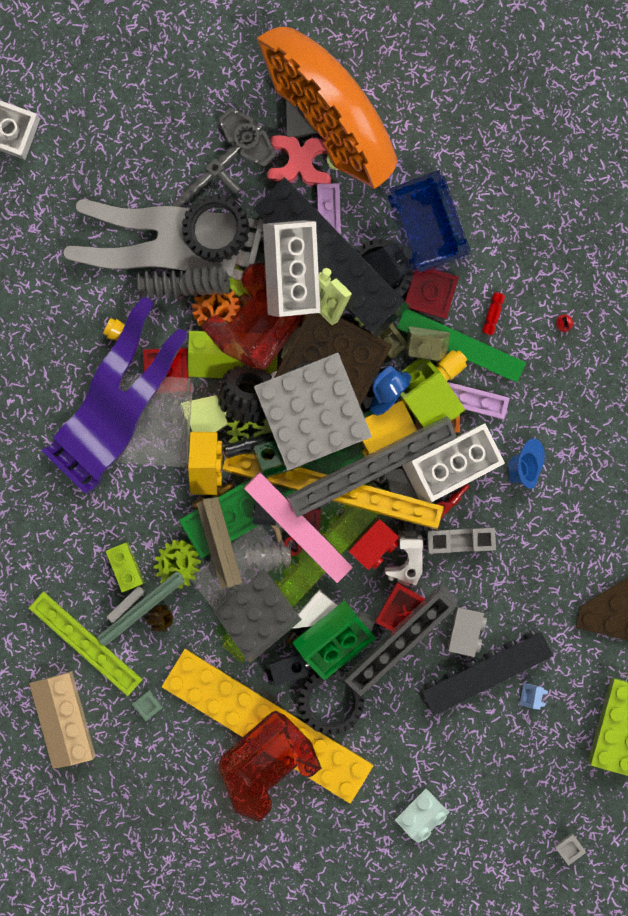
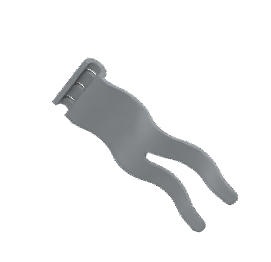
M82 199L76 204V209L79 213L124 228L155 230L158 236L154 241L121 248L68 246L64 249V256L67 260L107 269L162 267L186 271L187 268H192L194 272L196 267H199L201 271L204 267H208L209 271H211V268L216 266L219 272V268L224 266L229 278L250 282L261 241L260 231L263 229L265 221L263 219L253 220L247 217L249 227L257 229L256 233H248V241L244 243L245 247L252 248L251 252L239 250V254L231 256L232 259L228 261L224 259L223 262H209L193 253L184 240L182 221L185 219L184 214L186 210H190L188 208L157 206L127 209ZM204 212L199 216L195 224V235L198 242L209 249H219L227 246L237 232V222L232 213ZM235 265L247 268L246 272L234 269Z

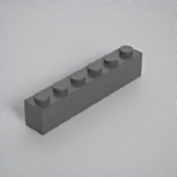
M441 584L348 671L345 682L362 696L456 608L458 599Z

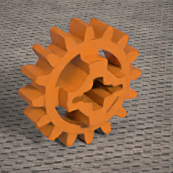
M234 291L229 294H206L194 298L196 303L192 304L194 319H197L199 326L204 324L206 331L210 327L213 328L214 332H217V329L220 327L222 331H225L226 325L233 327L232 320L238 321L239 319L238 313H241L240 303Z

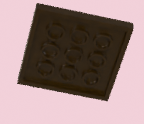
M320 313L307 314L274 378L288 373L292 368L300 364L316 362L339 353L359 406H361L392 345L342 318L336 324L331 325Z

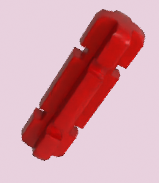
M495 292L491 300L493 302L489 306L485 320L487 322L482 329L484 334L493 335L495 332V324L498 322L502 309L501 304H503L505 295Z

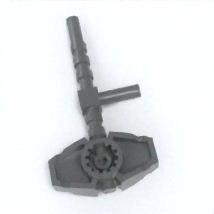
M229 108L219 118L228 142L233 146L228 148L227 152L222 154L218 161L214 159L206 167L208 170L197 178V181L188 187L189 189L186 192L184 191L171 206L183 207L186 203H189L192 200L191 198L200 192L199 190L205 187L213 177H218L234 195H237L242 189L230 178L224 168L225 165L231 162L230 160L240 153L245 159L266 167L276 157L265 130H262L263 127L250 116Z

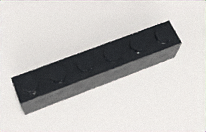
M535 629L523 634L524 639L518 642L513 639L503 644L504 649L498 652L493 649L483 654L484 659L478 662L473 659L463 664L464 669L458 672L453 669L443 674L444 679L438 682L436 679H433L423 684L425 688L421 689L433 715L435 716L553 657L542 632H536Z

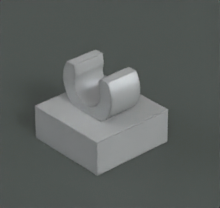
M572 833L554 846L568 866L586 853Z

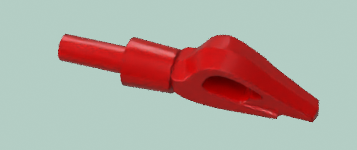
M468 484L463 485L457 493L454 492L448 501H439L436 504L444 506L441 519L462 499L461 496L470 487Z

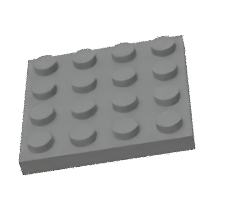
M339 353L254 386L287 471L372 437Z

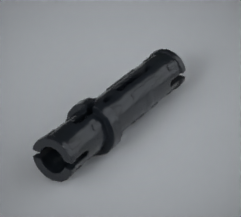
M272 432L252 438L244 437L240 441L223 445V452L226 459L242 454L249 455L259 443L263 441L270 442L275 440Z

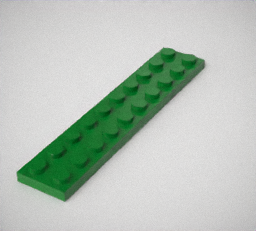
M370 410L363 414L364 418L373 415ZM361 442L308 462L306 466L301 468L329 475L363 458L361 450L364 447ZM252 479L218 497L230 541L259 526L253 525L255 500L244 489ZM273 485L287 500V495L295 492V490ZM197 509L179 521L202 559L210 554V550Z

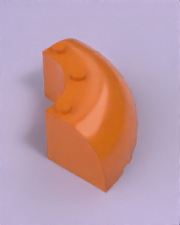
M278 27L259 36L257 41L276 93L285 98L294 107L298 105L312 128L317 130L320 136L326 140L323 144L334 167L373 189L385 182L395 170L397 156L375 108L348 71L321 45L296 29Z

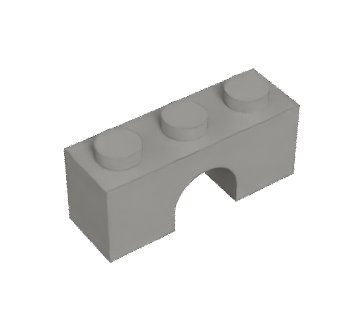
M495 528L426 531L427 552L429 554L496 550Z

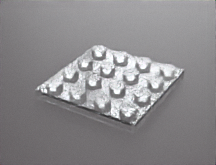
M124 375L119 384L121 390L126 392L140 376ZM165 377L161 386L143 410L128 446L113 463L187 468L193 379Z

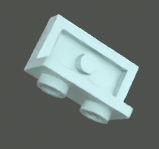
M425 789L395 821L413 840L420 843L430 836L431 831L437 825L442 824L446 820L449 810L429 790Z

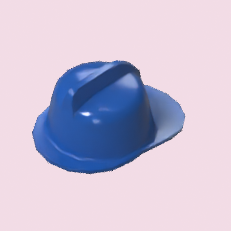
M387 366L375 377L373 381L374 397L370 405V411L373 415H382L388 411L400 394L408 387L411 376L407 372H398L392 366Z
M528 440L523 446L521 453L510 459L508 467L509 482L523 484L528 489L536 486L545 459L544 448L539 440Z

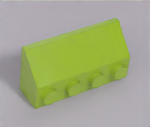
M189 331V377L223 378L227 370L234 369L235 366L242 367V365H248L249 367H252V365L257 366L258 369H264L265 373L272 374L277 371L278 342L263 363L260 364L248 357L265 334Z

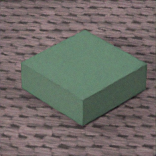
M150 690L132 704L145 721L163 708L162 704Z

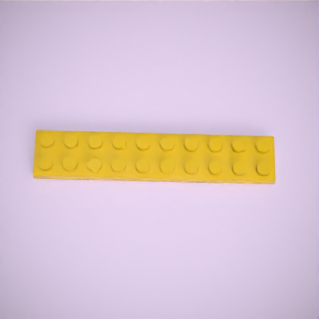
M184 649L162 685V688L250 742L278 719L288 730L264 751L350 804L374 766L328 736L313 730L299 718L187 649Z

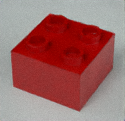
M377 519L348 551L365 568L369 570L372 567L375 570L383 561L381 556L386 551L391 553L399 543L396 540L399 537L385 523Z
M396 582L375 618V622L392 631L426 598Z

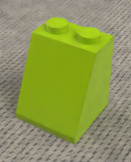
M419 358L401 371L407 372L411 376V381L399 397L422 428L446 416L450 420L456 419L460 413L465 411V408L442 373L428 359Z

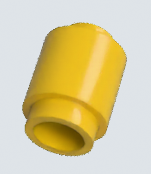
M452 350L436 364V368L442 373L446 381L452 380L467 367V358L461 351L458 350L456 352Z

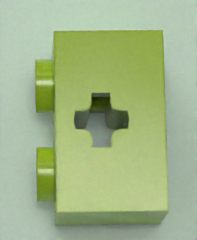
M129 542L106 551L122 592L145 583Z

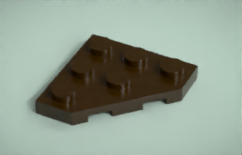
M628 577L580 605L575 628L628 640Z

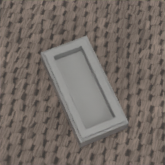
M139 585L107 618L114 623L146 590Z

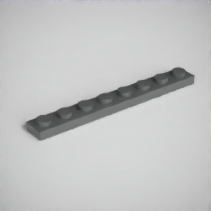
M446 416L287 495L294 514L298 518L456 439L457 436L451 420Z

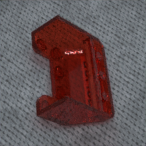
M264 262L249 264L241 277L242 285L250 294V297L231 322L227 324L222 317L215 315L210 316L202 325L203 330L221 352L254 369H265L270 365L306 315L282 317L268 315Z
M273 711L225 752L219 760V770L235 813L258 822L265 818L272 808V801L268 791L298 766L301 775L305 777H312L322 769L311 741L286 715L278 711Z

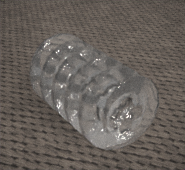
M283 540L280 541L279 547L276 546L274 541L271 542L270 547H267L266 542L263 541L261 548L258 547L256 541H254L252 548L249 547L248 542H245L246 564H248L250 570H253L256 563L259 570H262L264 563H266L268 569L272 568L273 563H275L277 569H280L283 562L285 568L289 569L291 564V541H289L287 547Z

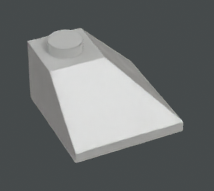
M318 590L298 613L302 620L293 628L315 625L338 605L322 591Z

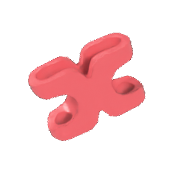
M272 136L270 142L273 149L284 151L289 156V161L284 167L269 169L267 179L272 182H280L285 177L292 183L298 175H301L303 182L307 185L331 184L330 175L317 171L312 165L315 156L318 154H328L323 144L326 140L310 138L306 140L303 147H300L299 141L295 137Z

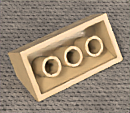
M70 671L29 683L52 768L72 766L93 760L96 755L73 672Z

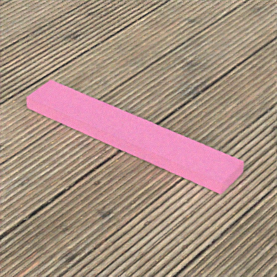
M260 472L244 487L252 498L336 583L353 568L303 516L296 517L289 501Z

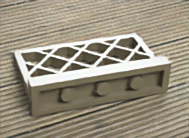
M218 497L204 499L196 504L220 588H229L241 584V576Z

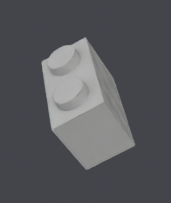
M456 607L447 647L449 652L475 657L476 652H480L482 640L479 639L480 630H485L487 618L483 617V612Z

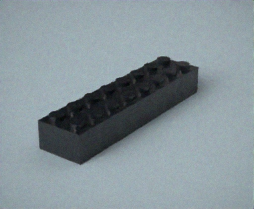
M285 177L253 208L267 224L292 221L316 222L318 274L324 268L331 270L330 281L337 279L352 293L346 306L375 336H380L410 306Z

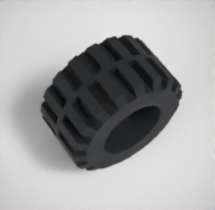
M242 365V367L235 366L234 369L227 370V373L223 375L218 396V404L221 406L222 412H226V416L229 418L233 417L237 422L240 420L243 423H257L258 420H265L266 416L254 386L271 380L272 375L265 373L264 369H258L257 366L253 365L252 367L248 365Z

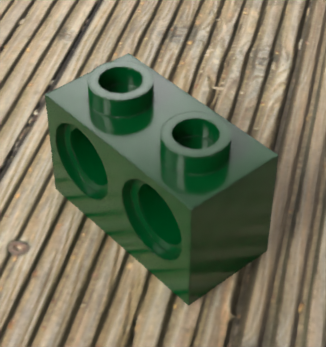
M275 440L270 442L263 441L254 447L258 467L265 478L287 472ZM268 455L273 456L271 460L263 459ZM303 464V465L298 466V467H296V468H293V469H291V470H294V469H297V468L306 466V464Z

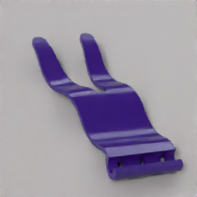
M147 297L141 298L130 312L117 342L98 367L81 407L54 435V442L42 450L85 494L98 486L103 478L102 474L128 446L143 410L161 386L177 352L188 338L186 331L182 329L176 330L162 345L147 370L126 392L122 391L119 384L135 355L144 322L153 308V301ZM63 447L64 451L56 457L55 454ZM77 461L78 465L70 471L68 468ZM91 474L93 476L92 479L84 484L83 481Z

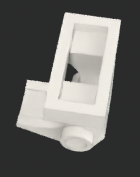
M398 531L400 549H404L408 553L407 560L398 567H385V574L388 575V579L391 581L397 578V581L403 585H416L422 574L423 539L421 531Z

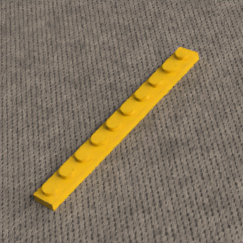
M242 454L229 459L225 458L222 468L223 471L251 479L260 472L255 455ZM300 467L266 479L273 485L297 491L327 475ZM362 485L332 500L437 530L444 510V506L367 485Z

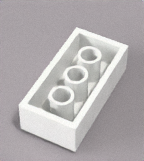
M0 101V151L25 160L40 121L39 116L36 113Z
M292 221L263 224L268 315L282 317L320 313L316 222Z
M483 424L402 466L419 500L430 503L505 464L486 424Z

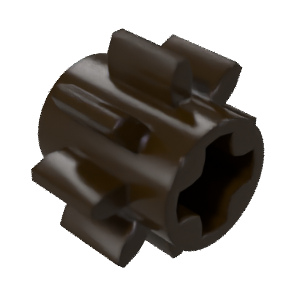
M155 605L147 612L146 622L149 626H152L151 631L166 632L167 628L172 625L173 614L167 611L168 606Z

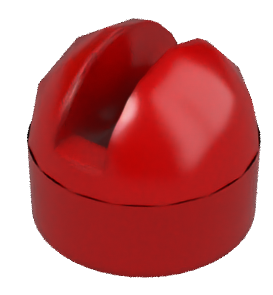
M567 314L558 316L555 321L557 330L560 332L569 331L573 327V319ZM564 317L566 319L568 328H564V323L562 320V318Z

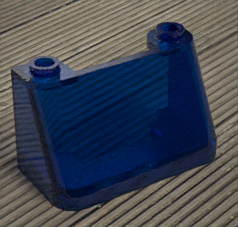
M440 170L389 188L391 193L388 195L392 208L396 207L399 211L413 251V257L410 258V262L414 271L418 270V273H423L472 257V252L444 174Z

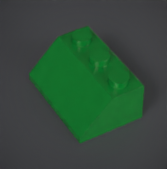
M344 600L292 643L303 659L325 681L376 640V637Z

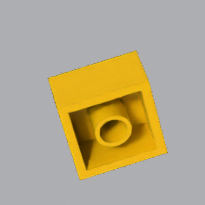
M190 432L188 464L190 494L217 495V486H222V441H218L217 432Z

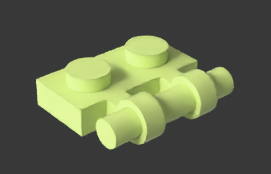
M324 268L318 274L320 314L331 325H334L339 321L352 293L337 279L330 281L331 270Z

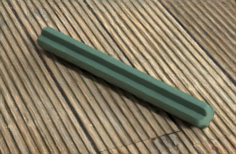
M179 572L172 574L106 628L97 637L99 643L104 646L108 645L184 583L185 580L182 574Z

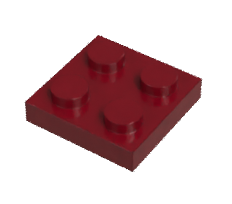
M417 264L406 298V302L410 305L408 309L446 320L459 276Z

